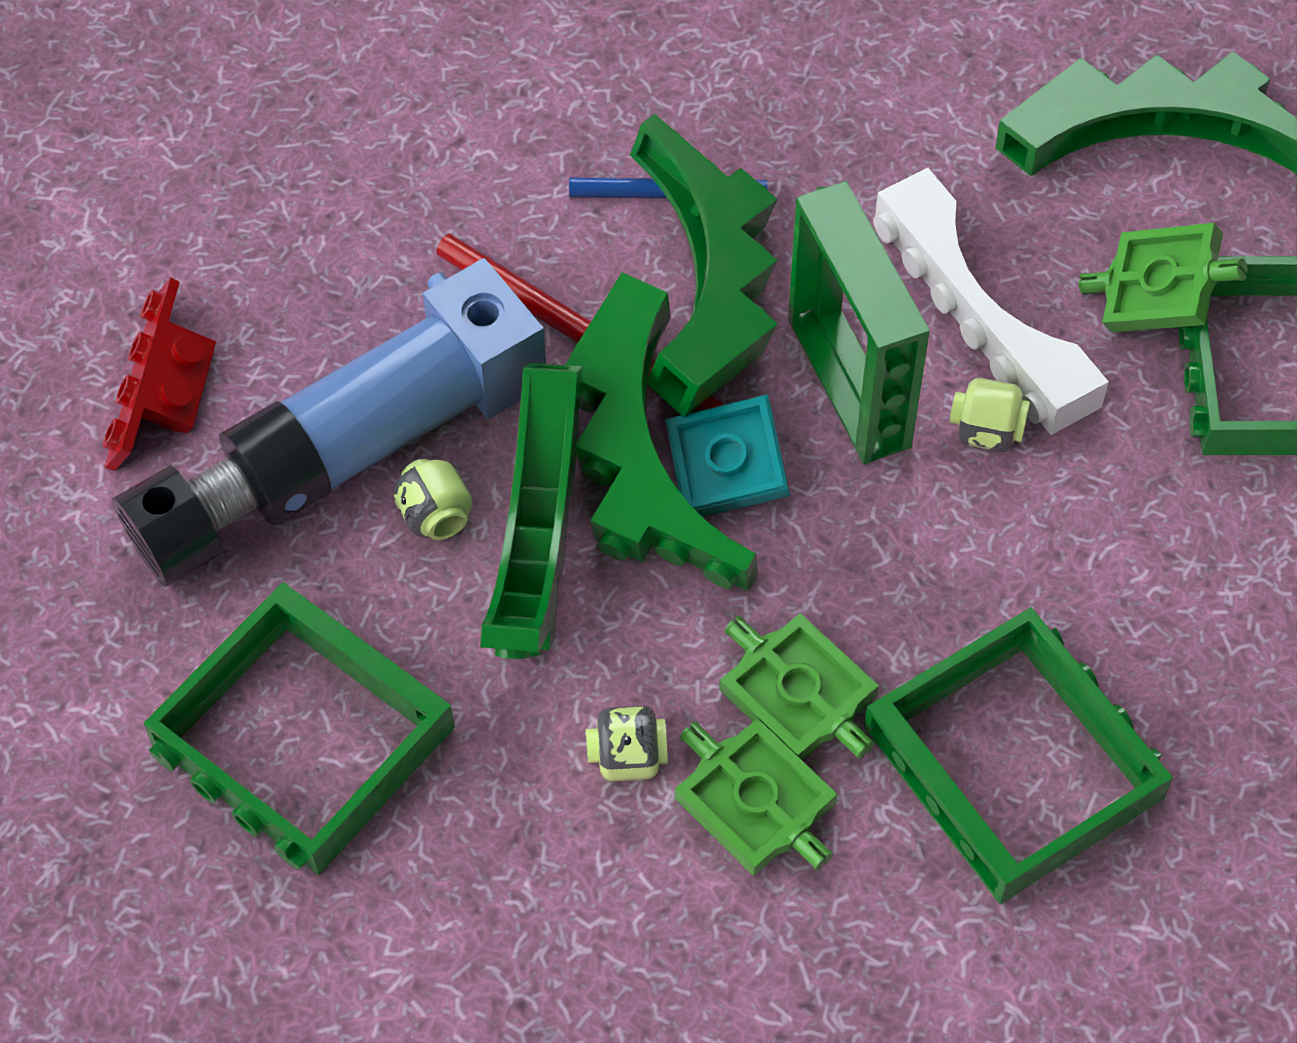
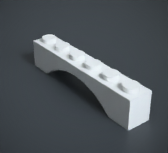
M929 168L878 192L876 213L873 218L878 236L885 243L893 242L902 253V261L908 273L914 278L921 276L931 288V297L936 307L942 313L950 312L960 324L961 335L966 344L973 350L980 348L990 360V368L995 379L1020 387L1023 394L1022 399L1030 401L1027 418L1032 423L1038 424L1040 422L1049 434L1052 435L1102 408L1109 381L1078 344L1051 337L1023 324L1001 309L979 286L967 268L958 245L955 225L957 201Z

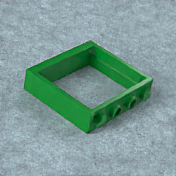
M844 181L828 187H817L816 191L796 197L788 321L863 464H867L912 448L930 329L848 182ZM843 291L868 336L866 355L841 310Z
M1297 256L1218 257V261L1243 258L1246 261L1248 272L1244 273L1247 277L1243 281L1217 282L1211 292V296H1297ZM1207 318L1205 325L1179 327L1178 340L1180 350H1189L1190 362H1186L1184 368V389L1186 393H1194L1196 406H1192L1190 410L1191 437H1200L1202 455H1297V421H1220Z
M284 582L143 723L153 745L149 752L163 767L169 771H174L180 766L192 776L189 780L190 784L204 799L215 804L221 798L235 809L231 815L246 832L257 837L263 831L277 842L274 845V849L287 864L296 870H300L305 864L318 875L455 728L452 707L448 702ZM286 630L290 631L417 726L313 839H310L181 739Z
M1032 607L867 706L864 724L865 731L875 741V744L999 904L1004 903L1164 800L1173 779L1172 775L1160 762L1162 754L1153 747H1147L1134 731V725L1128 713L1120 705H1113L1099 689V684L1093 671L1085 663L1077 662L1064 647L1062 636L1055 627L1050 630ZM1020 651H1023L1135 789L1017 863L907 723V720Z

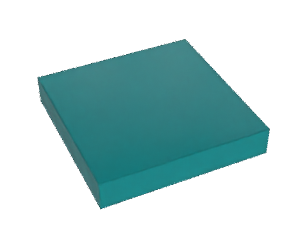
M768 394L690 413L685 418L681 415L665 419L679 492L701 516L714 515L791 496Z

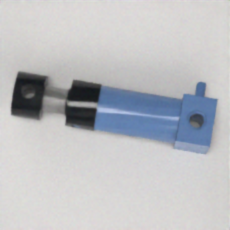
M485 258L449 278L442 272L435 273L428 280L427 285L429 289L422 293L426 319L283 401H276L219 434V441L226 457L223 459V462L220 461L219 464L211 466L210 469H206V472L202 471V474L199 473L198 476H194L193 479L190 478L189 481H185L179 471L170 465L113 497L111 500L115 512L142 560L154 577L166 587L221 555L223 547L216 531L227 526L228 523L236 521V518L244 516L245 513L247 514L249 511L257 509L272 526L277 525L330 494L331 489L468 408L476 405L488 420L521 400L523 367L529 362L546 364L543 326Z

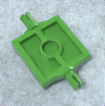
M1215 223L1122 232L1117 255L1106 272L1082 273L1079 276L1081 280H1078L1080 292L1084 295L1106 293L1107 302L1102 323L1111 332L1199 326L1206 323L1211 292L1217 282L1243 281L1247 277L1244 273H1247L1248 269L1243 258L1218 261L1223 232Z
M799 613L783 628L768 633L765 636H761L742 616H737L735 623L731 621L727 625L725 634L730 636L745 651L741 662L720 679L719 690L752 722L758 718L801 760L807 757L819 745L833 738H837L857 759H861L865 753H869L875 741L870 739L852 721L855 715L877 696L879 685L809 620Z
M758 718L737 736L723 740L720 743L713 739L697 721L690 724V729L688 726L685 728L680 739L701 758V761L696 771L674 789V798L753 876L776 856L792 848L814 867L815 871L822 869L823 864L826 865L830 861L833 852L824 846L810 831L814 823L836 804L838 794Z

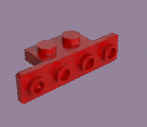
M171 277L159 292L153 289L149 292L141 310L140 318L147 320L144 332L140 331L136 335L128 354V360L134 362L132 373L124 377L116 395L115 403L122 406L118 419L114 418L111 421L103 440V448L109 450L105 463V468L116 471L131 453L141 418L181 433H188L194 426L216 341L169 322L180 281Z

